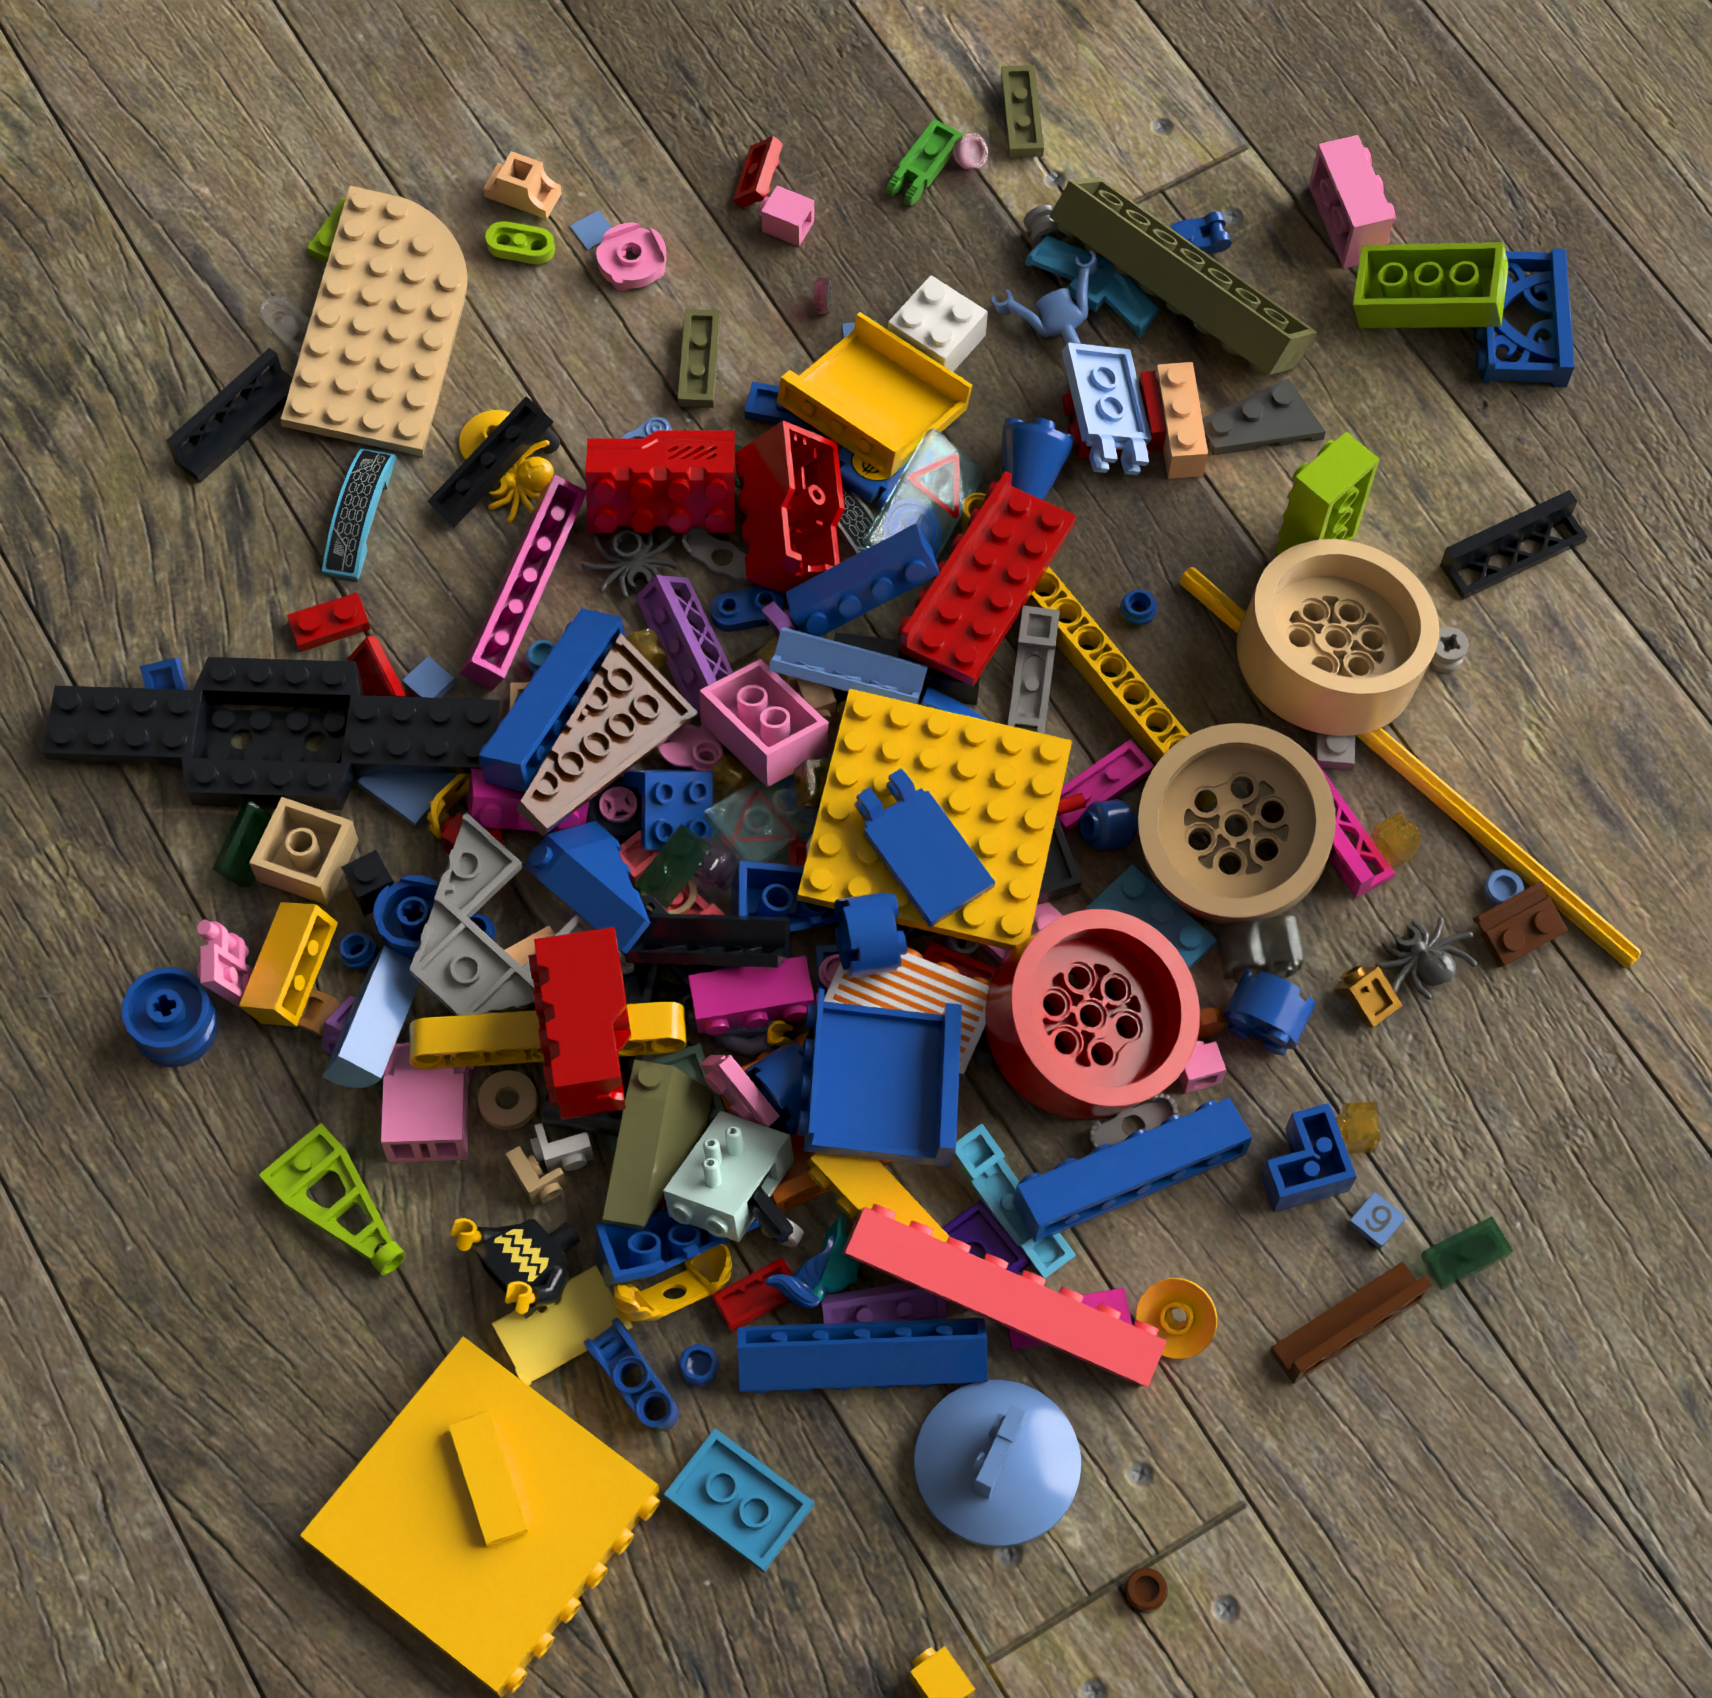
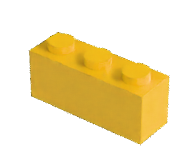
M280 902L239 1007L261 1024L297 1027L338 922L316 904Z

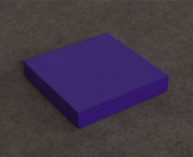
M981 1200L942 1227L950 1237L970 1245V1254L984 1259L986 1253L1008 1262L1006 1270L1015 1274L1020 1273L1030 1265V1260Z

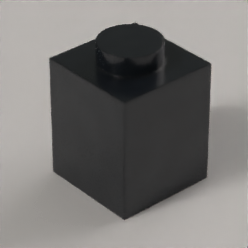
M377 850L341 867L347 885L364 916L373 912L379 893L387 885L390 887L394 884Z

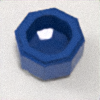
M697 1343L683 1350L678 1367L685 1383L703 1387L715 1381L720 1364L713 1348Z

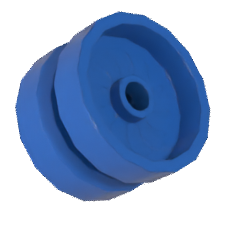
M176 967L156 968L141 975L128 988L122 1001V1020L139 1052L152 1063L165 1067L185 1066L200 1059L212 1047L218 1034V1014L200 980L189 971Z

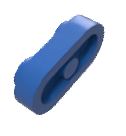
M764 586L722 593L711 603V620L718 629L726 632L768 626L769 623L761 611L767 605H761L759 602L761 600H769L771 603L774 602L784 612L783 597L780 592ZM726 606H733L735 608L732 611L723 610Z

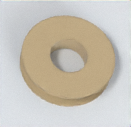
M512 1070L497 1072L488 1077L479 1089L478 1107L480 1113L489 1125L497 1129L514 1130L520 1128L532 1119L537 1110L538 1096L533 1082L520 1072ZM505 1091L515 1092L519 1096L517 1105L511 1109H502L497 1105L498 1096Z

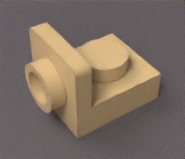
M520 1146L506 1153L509 1167L532 1205L539 1201L542 1203L552 1201L562 1193V1188L567 1186L565 1175L560 1167L544 1175L534 1155L531 1154L526 1157Z

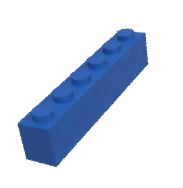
M581 608L573 621L567 624L564 634L557 644L551 647L548 657L541 667L535 670L530 683L523 693L517 696L512 709L505 718L500 720L496 732L489 742L482 746L479 753V764L482 766L485 783L521 792L527 791L621 633L625 637L621 617Z
M1230 1098L1217 1103L1211 1100L1200 1105L1191 1114L1183 1117L1181 1115L1171 1116L1157 1128L1146 1131V1129L1137 1130L1131 1133L1125 1141L1113 1146L1109 1143L1103 1144L1095 1148L1090 1155L1079 1160L1069 1158L1059 1163L1052 1171L1042 1175L1040 1173H1032L1024 1177L1016 1186L1013 1204L1034 1243L1240 1158L1247 1154L1253 1137Z
M984 1318L738 1327L739 1391H751L762 1394L770 1390L791 1389L796 1392H806L816 1388L848 1390L853 1387L874 1386L879 1389H887L894 1385L930 1387L935 1384L956 1383L965 1386L975 1382H988L987 1334Z

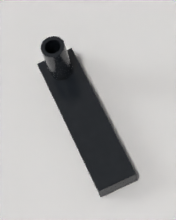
M526 396L427 502L455 528L533 444L548 440L550 444L540 448L546 454H551L559 448L560 439L549 428L554 421Z

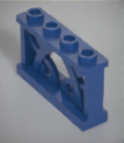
M1552 249L1551 253L1506 251L1508 271L1516 277L1517 281L1513 283L1512 279L1507 276L1504 309L1515 299L1523 296L1524 301L1531 309L1540 314L1548 315V319L1534 324L1526 337L1515 330L1504 317H1502L1501 327H1474V340H1479L1480 348L1476 351V370H1481L1482 383H1490V381L1552 383L1553 387H1567L1575 367L1566 249ZM1523 271H1525V272H1540V273H1536V274H1533V275H1530V276L1525 277ZM1537 294H1544L1547 300L1540 302L1534 297ZM1494 331L1498 334V336L1495 337V338H1494ZM1539 332L1546 333L1549 336L1547 341L1542 340L1539 336L1538 341L1535 342L1533 338ZM1497 348H1505L1508 352L1505 359L1512 357L1516 350L1522 353V357L1517 362H1502L1496 357L1495 350ZM1531 357L1545 363H1531L1527 361Z

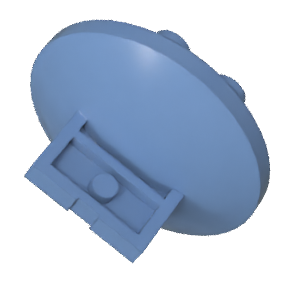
M988 1380V1382H975L958 1388L943 1398L933 1408L924 1421L917 1438L914 1455V1473L918 1491L925 1506L943 1528L956 1537L975 1545L990 1548H1008L1026 1544L1041 1537L1063 1518L1078 1488L1081 1473V1455L1076 1434L1070 1422L1052 1400L1032 1387L1007 1380Z

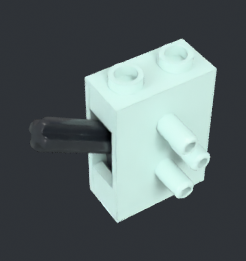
M720 1111L663 1190L669 1217H672L681 1224H691L707 1230L716 1237H726L740 1242L752 1222L756 1219L774 1242H786L793 1233V1226L770 1199V1196L794 1163L790 1135Z

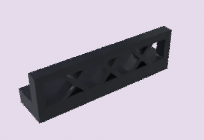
M268 348L166 440L174 463L197 482L201 483L284 408L293 378L282 370L275 351ZM189 438L188 442L181 447V445Z
M1568 490L1446 548L1440 567L1462 600L1570 550L1586 542L1588 538L1572 514L1578 501L1573 493ZM1564 523L1573 536L1566 540L1550 536L1551 529ZM1527 539L1543 543L1541 551L1536 554L1520 551L1519 549L1521 542ZM1496 554L1512 558L1511 565L1504 569L1488 564L1490 557ZM1468 568L1482 573L1479 581L1467 586L1458 572Z
M647 913L650 920L649 926L629 952L625 954L626 963L778 968L791 956L789 917Z

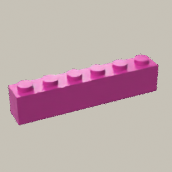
M556 474L542 489L462 666L460 675L492 691L505 678L584 501L586 490Z

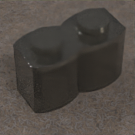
M1273 917L1260 921H1241L1218 926L1216 938L1224 979H1234V982L1238 983L1245 970H1251L1250 977L1257 978L1259 972L1262 971L1280 978H1287L1293 976L1297 970L1301 969L1304 959L1295 917Z

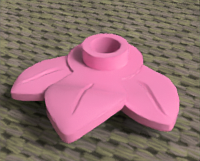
M688 724L669 739L670 742L658 747L661 756L668 763L676 767H690L692 770L712 771L714 775L724 766L725 754L722 750L724 745L703 724H701L700 728ZM701 758H708L710 761H705Z

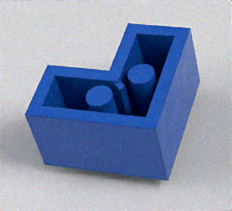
M1330 1103L1292 1113L1285 1130L1294 1153L1267 1160L1261 1173L1273 1212L1349 1192L1357 1177Z

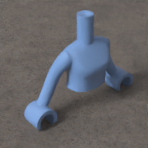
M1089 251L1092 260L1087 264H1082L1079 262L1078 257L1075 258L1079 271L1076 290L1077 305L1073 302L1069 289L1062 288L1040 298L1035 304L1041 314V321L1035 313L1014 301L1011 291L1006 289L1008 299L1005 302L999 303L994 295L991 297L995 310L1001 315L1014 312L1045 338L1062 335L1066 344H1081L1075 328L1088 317L1089 276L1095 274L1098 270L1095 253Z

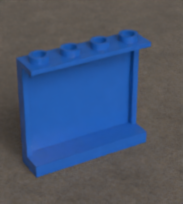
M819 988L815 1003H808L805 1021V1027H812V1039L806 1038L804 1043L803 1062L810 1063L809 1075L803 1074L800 1098L807 1099V1110H800L798 1120V1135L805 1136L804 1151L950 1167L956 1151L962 1005L946 1003L943 1014L939 1015L824 1001L825 989Z

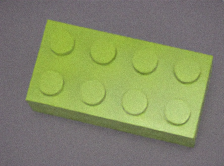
M1504 242L1362 245L1353 301L1359 328L1501 327L1509 268Z
M1345 432L1336 441L1333 439L1327 441L1318 452L1316 459L1311 463L1304 462L1293 474V488L1287 496V499H1289L1288 507L1282 515L1284 522L1277 534L1279 541L1275 553L1278 555L1293 546L1308 541L1321 539L1351 541L1357 535L1380 459L1348 432Z

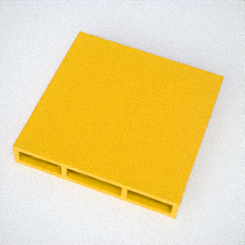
M463 1336L300 1536L308 1546L499 1698H502L507 1691L512 1694L519 1688L527 1676V1672L524 1669L532 1658L536 1656L539 1659L547 1652L555 1639L551 1634L559 1623L563 1621L567 1624L574 1617L581 1606V1602L578 1599L589 1586L591 1589H594L602 1581L608 1571V1568L604 1565L614 1553L621 1555L634 1538V1534L631 1531L639 1520L647 1521L653 1515L661 1502L657 1498L660 1495V1490L656 1482ZM489 1411L528 1533L489 1547L485 1543L448 1427L449 1424Z

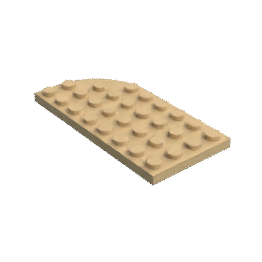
M349 186L282 413V427L423 457L464 307L468 283L466 263L458 242L444 223L430 211L400 196Z

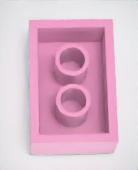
M1358 135L1318 144L1309 183V189L1343 269L1359 265L1362 245L1389 244L1391 227L1396 220L1392 203H1387L1383 194L1382 179L1379 175H1375L1371 166L1370 151L1367 147H1363Z
M762 659L699 690L701 723L766 787L828 755V721L777 673L769 671V666Z

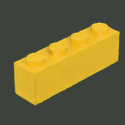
M816 1152L806 1162L812 1168L808 1171L809 1176L820 1188L825 1190L829 1187L839 1197L836 1201L837 1206L851 1220L858 1216L861 1208L871 1209L874 1203L895 1212L894 1220L909 1226L910 1221L913 1220L933 1229L932 1237L945 1243L948 1237H950L878 1159Z

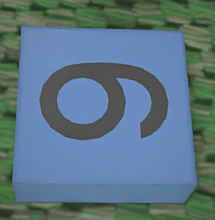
M1374 1192L1352 1217L1348 1225L1380 1250L1407 1217Z

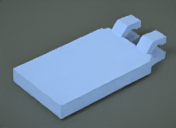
M1067 343L1062 350L1081 438L1082 441L1086 442V446L1091 447L1089 459L1093 472L1106 473L1109 470L1107 462L1115 463L1117 460L1116 449H1122L1121 464L1126 475H1138L1141 472L1138 465L1146 466L1149 463L1146 446L1152 438L1131 350Z

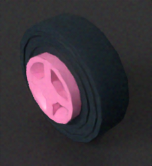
M621 776L589 800L586 821L587 823L596 821L615 837L619 844L624 843L636 832L641 831L642 795L638 794L637 787L624 786V776ZM620 812H625V813H626V814H622V815H617V816H615L617 813H620Z

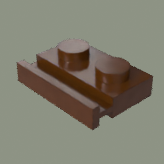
M1542 882L1535 883L1472 918L1474 923H1477L1480 927L1481 935L1499 968L1508 965L1568 931L1551 898L1547 897L1542 889L1544 887Z

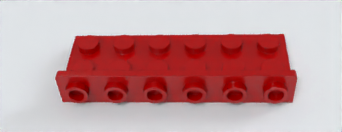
M1006 471L998 482L993 481L990 484L982 508L976 507L968 521L969 528L964 535H957L952 544L949 559L947 562L942 560L938 565L940 574L933 577L934 582L929 589H922L917 598L914 613L912 616L906 615L903 618L897 633L901 637L900 653L970 686H974L1076 524L1077 515L1011 486L1012 474Z

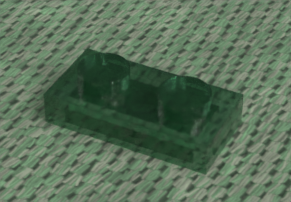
M251 801L243 803L212 869L242 888L250 887L255 875L249 862L272 815Z
M681 824L634 885L644 894L654 897L667 909L697 871L701 861L704 862L707 858L706 855L714 848L707 841Z
M1493 1216L1424 1250L1420 1256L1442 1291L1510 1256L1514 1250Z

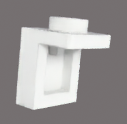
M542 1123L534 1125L537 1137L530 1139L537 1162L545 1161L548 1173L559 1167L561 1169L564 1168L566 1171L576 1170L585 1166L587 1161L594 1159L587 1132L548 1143Z

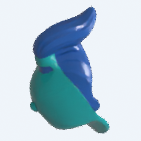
M841 1212L839 1219L828 1229L822 1243L821 1252L805 1262L793 1276L784 1274L772 1275L766 1279L765 1284L776 1288L796 1305L811 1309L819 1305L826 1294L838 1293L847 1288L851 1283H856L860 1262L841 1254L849 1237L847 1235L848 1217L845 1213Z

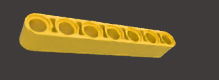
M676 1002L627 1004L632 1037L618 1053V1057L674 1053L686 1047L685 1008L683 1005ZM536 1010L429 1017L414 1020L410 1023V1064L419 1069H443L544 1062L538 1032L540 1026Z

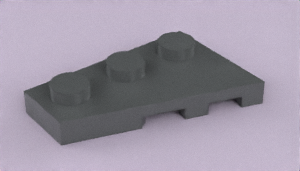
M1289 378L1202 418L1206 444L1213 455L1255 450L1258 445L1279 443V446L1289 445L1293 443V440L1311 438V441L1324 440L1326 433Z

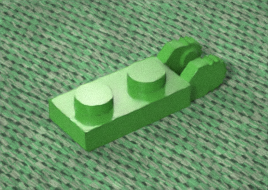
M933 119L899 163L898 170L887 184L886 194L892 197L896 196L902 189L906 178L913 181V184L906 192L904 203L911 207L914 206L921 197L924 188L929 187L955 153V145L959 139L963 138L964 134Z

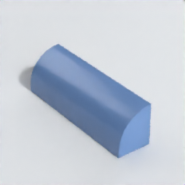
M386 945L376 956L366 972L322 1076L323 1078L350 1088L368 1087L377 1083L382 1078L419 986V982L410 974L411 959Z

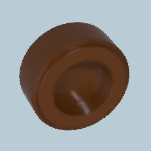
M1152 1568L1135 1570L1128 1577L1124 1588L1127 1603L1134 1610L1141 1613H1151L1158 1610L1166 1600L1168 1593L1165 1578Z

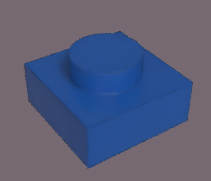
M180 657L140 666L145 688L188 690Z

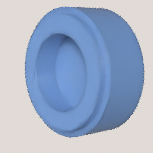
M1501 869L1494 871L1488 876L1483 887V895L1485 900L1494 907L1523 891L1524 885L1516 873Z

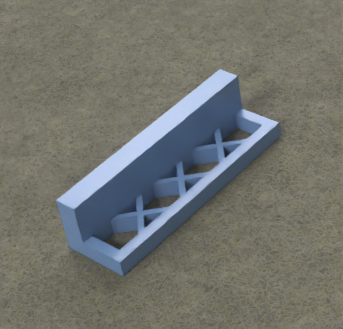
M782 627L775 655L770 662L769 671L844 691L853 689L918 704L928 666Z

